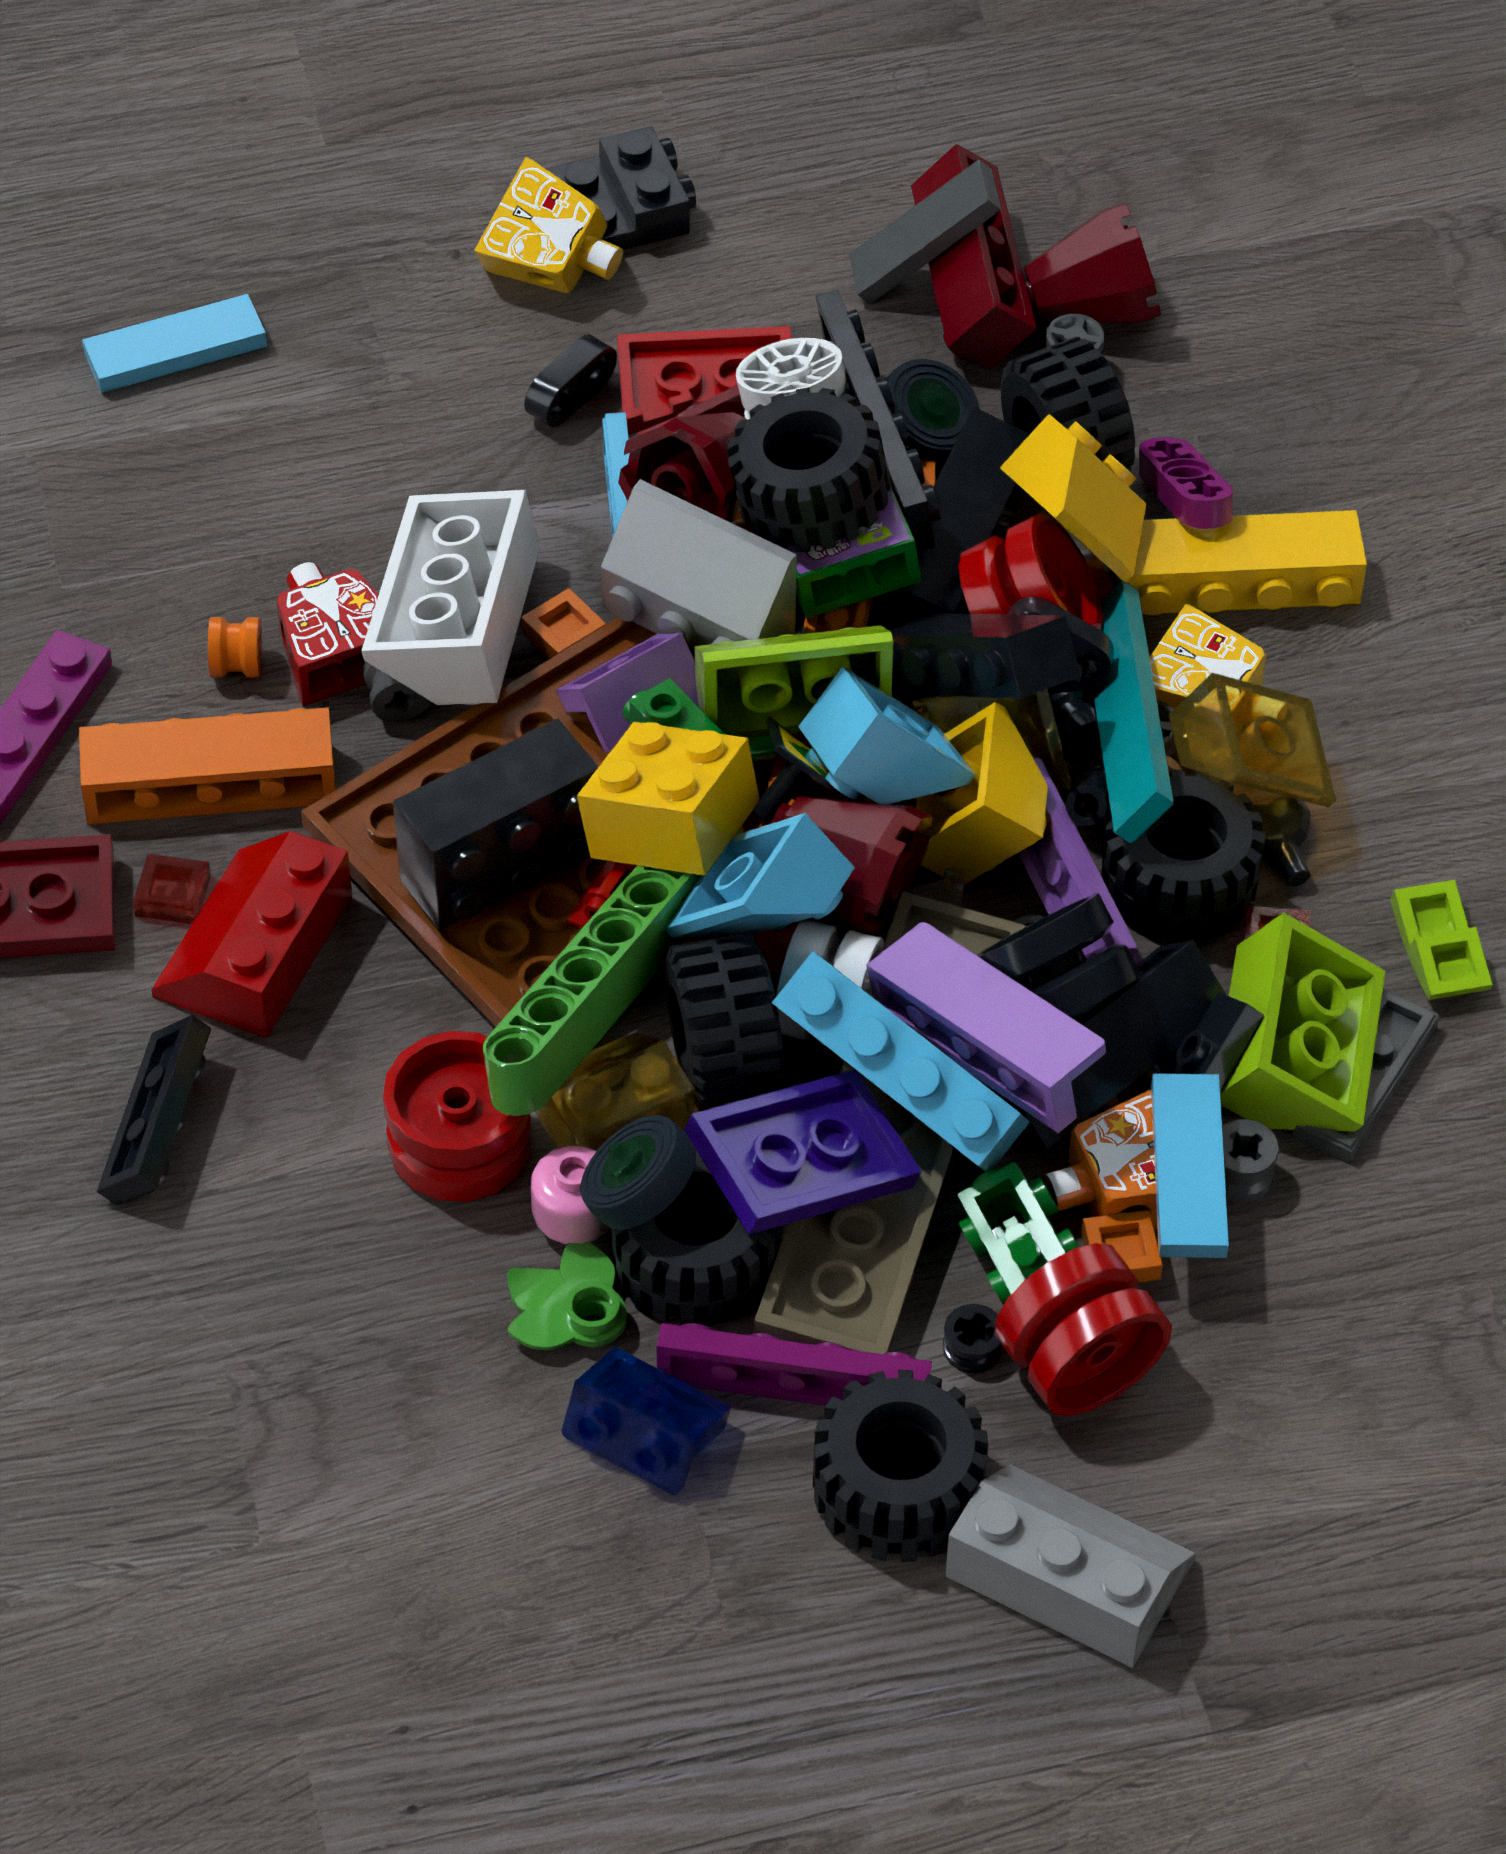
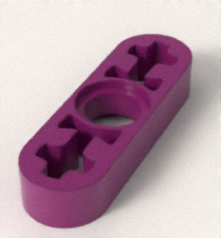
M1158 437L1145 440L1139 445V477L1182 524L1193 528L1212 529L1223 527L1232 521L1233 488L1189 442L1179 438Z

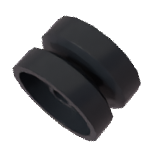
M1094 893L1016 931L977 954L978 957L1016 982L1027 978L1030 984L1025 986V988L1073 1019L1107 1000L1106 997L1122 989L1141 975L1126 945L1110 944L1086 955L1084 954L1082 949L1105 936L1114 923L1099 893Z

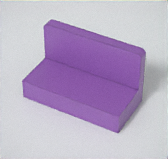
M682 633L656 634L556 689L566 712L587 713L596 735L607 754L611 752L630 727V723L623 717L622 711L626 702L635 693L641 690H649L671 678L699 707L695 681V661Z

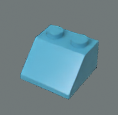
M843 666L798 726L812 746L808 752L810 757L829 771L826 779L839 792L853 800H857L862 793L878 804H892L966 786L975 776V773L936 724Z
M806 813L735 835L708 873L705 876L701 875L664 930L672 938L725 937L748 932L753 935L770 929L780 931L791 923L807 918L821 919L833 911L842 900L843 892L841 888L855 867Z

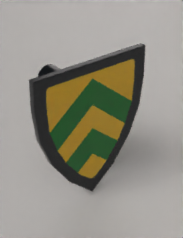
M772 717L766 720L774 751L789 762L762 795L760 801L753 809L755 813L771 824L781 804H788L792 799L795 800L797 796L833 798L808 780L809 777L842 799L853 800L830 784L826 779L829 771L810 757L808 752L811 747ZM861 793L860 796L857 798V800H855V801L874 802L873 800H871L870 798L866 797V796L863 795L862 793Z

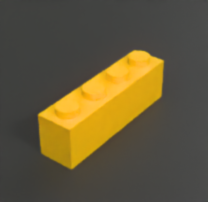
M1357 510L1233 516L1232 521L1228 525L1212 529L1189 527L1182 524L1177 518L1144 520L1134 575L1127 583L1138 590L1142 614L1146 615L1180 613L1185 604L1193 606L1201 612L1246 609L1275 610L1310 606L1336 607L1360 604L1367 562ZM1115 574V576H1116V582H1117V584H1118L1122 579H1120V578Z

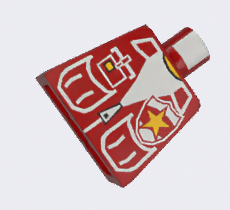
M307 562L296 566L290 571L286 579L290 590L281 592L276 598L282 643L299 700L304 707L365 685L362 669L365 661L361 650L379 594L357 570L347 569L324 577L319 566L315 563Z

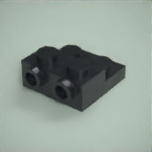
M653 126L600 138L598 156L546 168L600 208L607 222L606 231L601 239L623 250L690 233V209L696 208V194L693 183L688 175L677 177L675 171L678 168L674 145L669 137L659 140Z

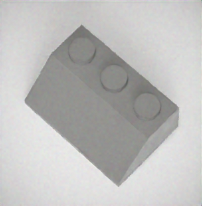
M640 479L633 487L601 565L602 607L611 611L617 618L623 621H632L656 634L682 633L689 650L695 652V646L716 644L723 641L736 642L772 638L786 634L795 635L797 554Z
M1009 1464L981 1481L949 1533L945 1577L1133 1668L1192 1566L1196 1553Z

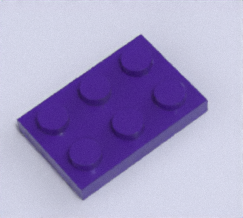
M856 1070L693 1113L684 1129L749 1235L913 1188L922 1173Z

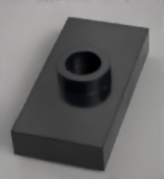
M1218 992L1196 1030L1188 1034L1181 1042L1176 1053V1063L1169 1074H1219L1221 1090L1255 1034L1264 1014L1247 1003Z

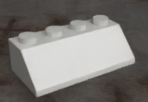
M526 490L409 496L361 650L364 661L436 705L497 703L540 549Z

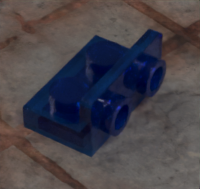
M615 1346L575 1380L561 1432L566 1439L667 1493L676 1495L685 1486L692 1459L725 1429L731 1407Z

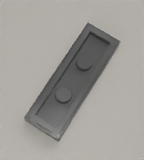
M978 159L851 252L849 256L857 295L868 303H873L999 212L1001 206L992 169Z
M1383 988L1363 1127L1353 1132L1336 1131L1334 1129L1305 1125V1127L1296 1125L1295 1130H1292L1291 1136L1350 1164L1436 1030L1439 1014Z

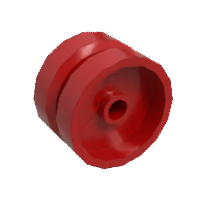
M1041 512L1008 529L1006 540L993 536L961 553L958 565L960 583L971 614H1007L1010 606L1017 600L1025 597H1040L1101 630L1103 612L1100 595L1093 575L1067 530L1053 517Z
M446 1031L421 1038L402 1051L386 1073L383 1104L387 1121V1146L395 1172L413 1190L439 1201L469 1202L496 1194L516 1180L530 1155L532 1138L530 1114L520 1116L506 1115L496 1110L492 1105L483 1054V1044L488 1036L478 1032Z
M1095 1243L1074 1248L1047 1262L1026 1278L1008 1297L996 1318L995 1336L1021 1369L1029 1370L1028 1381L1054 1415L1073 1416L1092 1411L1117 1398L1141 1380L1159 1361L1171 1340L1173 1325L1146 1290L1137 1289L1138 1279L1112 1245Z

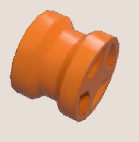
M210 617L208 627V666L210 677L223 678L228 672H242L247 678H260L263 662L261 618L247 617L242 623H229L224 617Z

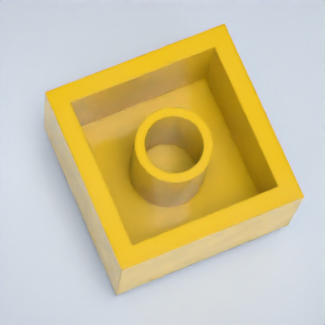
M633 722L577 795L590 858L703 876L708 873L760 801L748 738L719 734L710 730L696 731L662 726L654 722Z

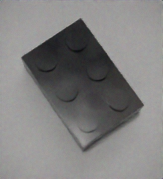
M559 718L393 800L400 880L439 931L460 920L471 919L482 912L485 907L514 892L526 891L547 875L569 864H578L590 856L577 795L598 769V766Z

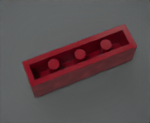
M955 144L911 185L916 206L978 159L992 169L1001 210L928 262L935 290L934 299L939 308L944 330L943 339L947 348L957 357L969 359L990 370L1037 328L998 167L962 146Z

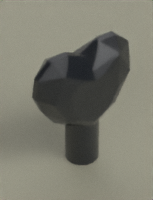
M1288 794L1275 797L1268 804H1252L1251 811L1259 812L1263 820L1262 833H1265L1263 854L1275 857L1289 886H1299L1307 882L1311 875L1299 851V847L1306 840L1310 828L1309 808L1302 799Z

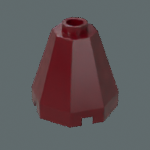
M1122 203L1099 211L1023 267L1032 311L1037 313L1040 323H1051L1056 318L1071 313L1086 315L1098 323L1142 322L1161 315L1159 304L1153 302L1147 304L1146 298L1156 295L1157 291L1137 227L1128 228L1127 225L1123 226L1121 221L1122 218L1131 216L1127 204Z
M734 412L675 417L643 430L628 439L623 454L630 453L628 464L621 468L618 484L627 501L633 487L641 479L732 523L740 507L728 463L729 453L727 448L729 439L736 437L734 428L740 420L747 419Z
M805 795L797 796L792 805L782 803L775 813L771 824L806 813L855 867L841 888L843 897L833 912L850 928L872 936L885 934L892 920L883 917L882 914L889 904L897 908L903 891L910 893L930 837L918 832L919 830L931 828L934 816L912 806Z

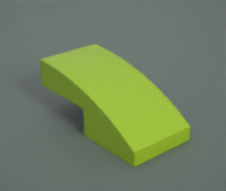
M1449 880L1395 889L1390 898L1393 913L1415 975L1428 1000L1490 990L1493 984L1476 927H1468L1456 881Z

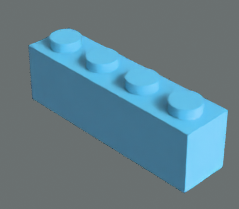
M814 951L810 953L772 1002L782 1012L986 1172L997 1165L1030 1123L1027 1118Z

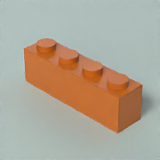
M329 707L315 709L296 708L289 711L252 714L233 713L227 716L190 719L171 718L164 721L127 724L108 723L102 726L79 727L80 779L87 825L308 807L336 790Z

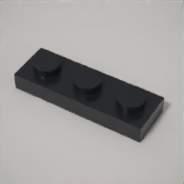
M190 1015L151 1034L96 1191L115 1205L144 1193L153 1192L160 1186L168 1173L169 1161L167 1158L175 1135L186 1120L187 1108L185 1105L193 1082L204 1067L205 1056L203 1052L212 1029L194 1015Z

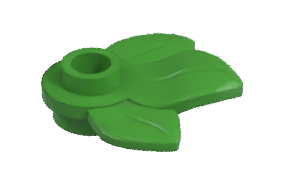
M588 1241L567 1244L561 1258L560 1270L512 1268L507 1272L511 1300L521 1312L509 1325L508 1334L524 1346L537 1350H554L574 1342L585 1347H601L615 1341L625 1329L627 1322L626 1305L621 1296L613 1289L615 1266L606 1254ZM589 1315H599L603 1317V1319L598 1321L583 1320L586 1316Z

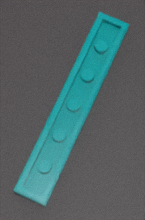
M1121 580L1101 600L1103 612L1101 631L1110 638L1114 646V660L1108 680L1101 687L1093 689L1113 830L1115 834L1131 844L1173 805V796L1139 592L1129 583ZM1087 651L1088 661H1095L1096 655Z

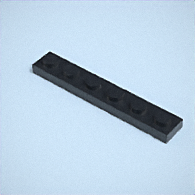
M838 290L816 295L823 340L835 344L841 350L850 395L857 398L858 406L866 405L872 411L874 421L878 422L891 488L915 540L916 551L920 552L934 548L935 542L931 523L941 520L937 498L932 485L921 487V484L925 483L922 464L916 448L907 451L905 449L910 447L901 413L890 414L895 412L890 387L886 378L876 380V378L880 377L876 355L871 343L864 344L865 336L859 314L856 309L846 310Z

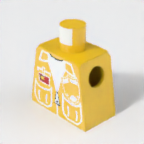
M527 157L523 160L474 249L484 269L492 274L563 293H570L575 288L584 269L606 280H610L618 270L623 256L622 248L601 239L606 231L607 222L600 208L573 187Z
M1185 604L1149 657L1156 699L1167 703L1176 711L1179 717L1178 735L1211 745L1221 746L1227 744L1242 719L1273 731L1283 715L1287 697L1262 687L1266 662L1264 650L1195 607Z

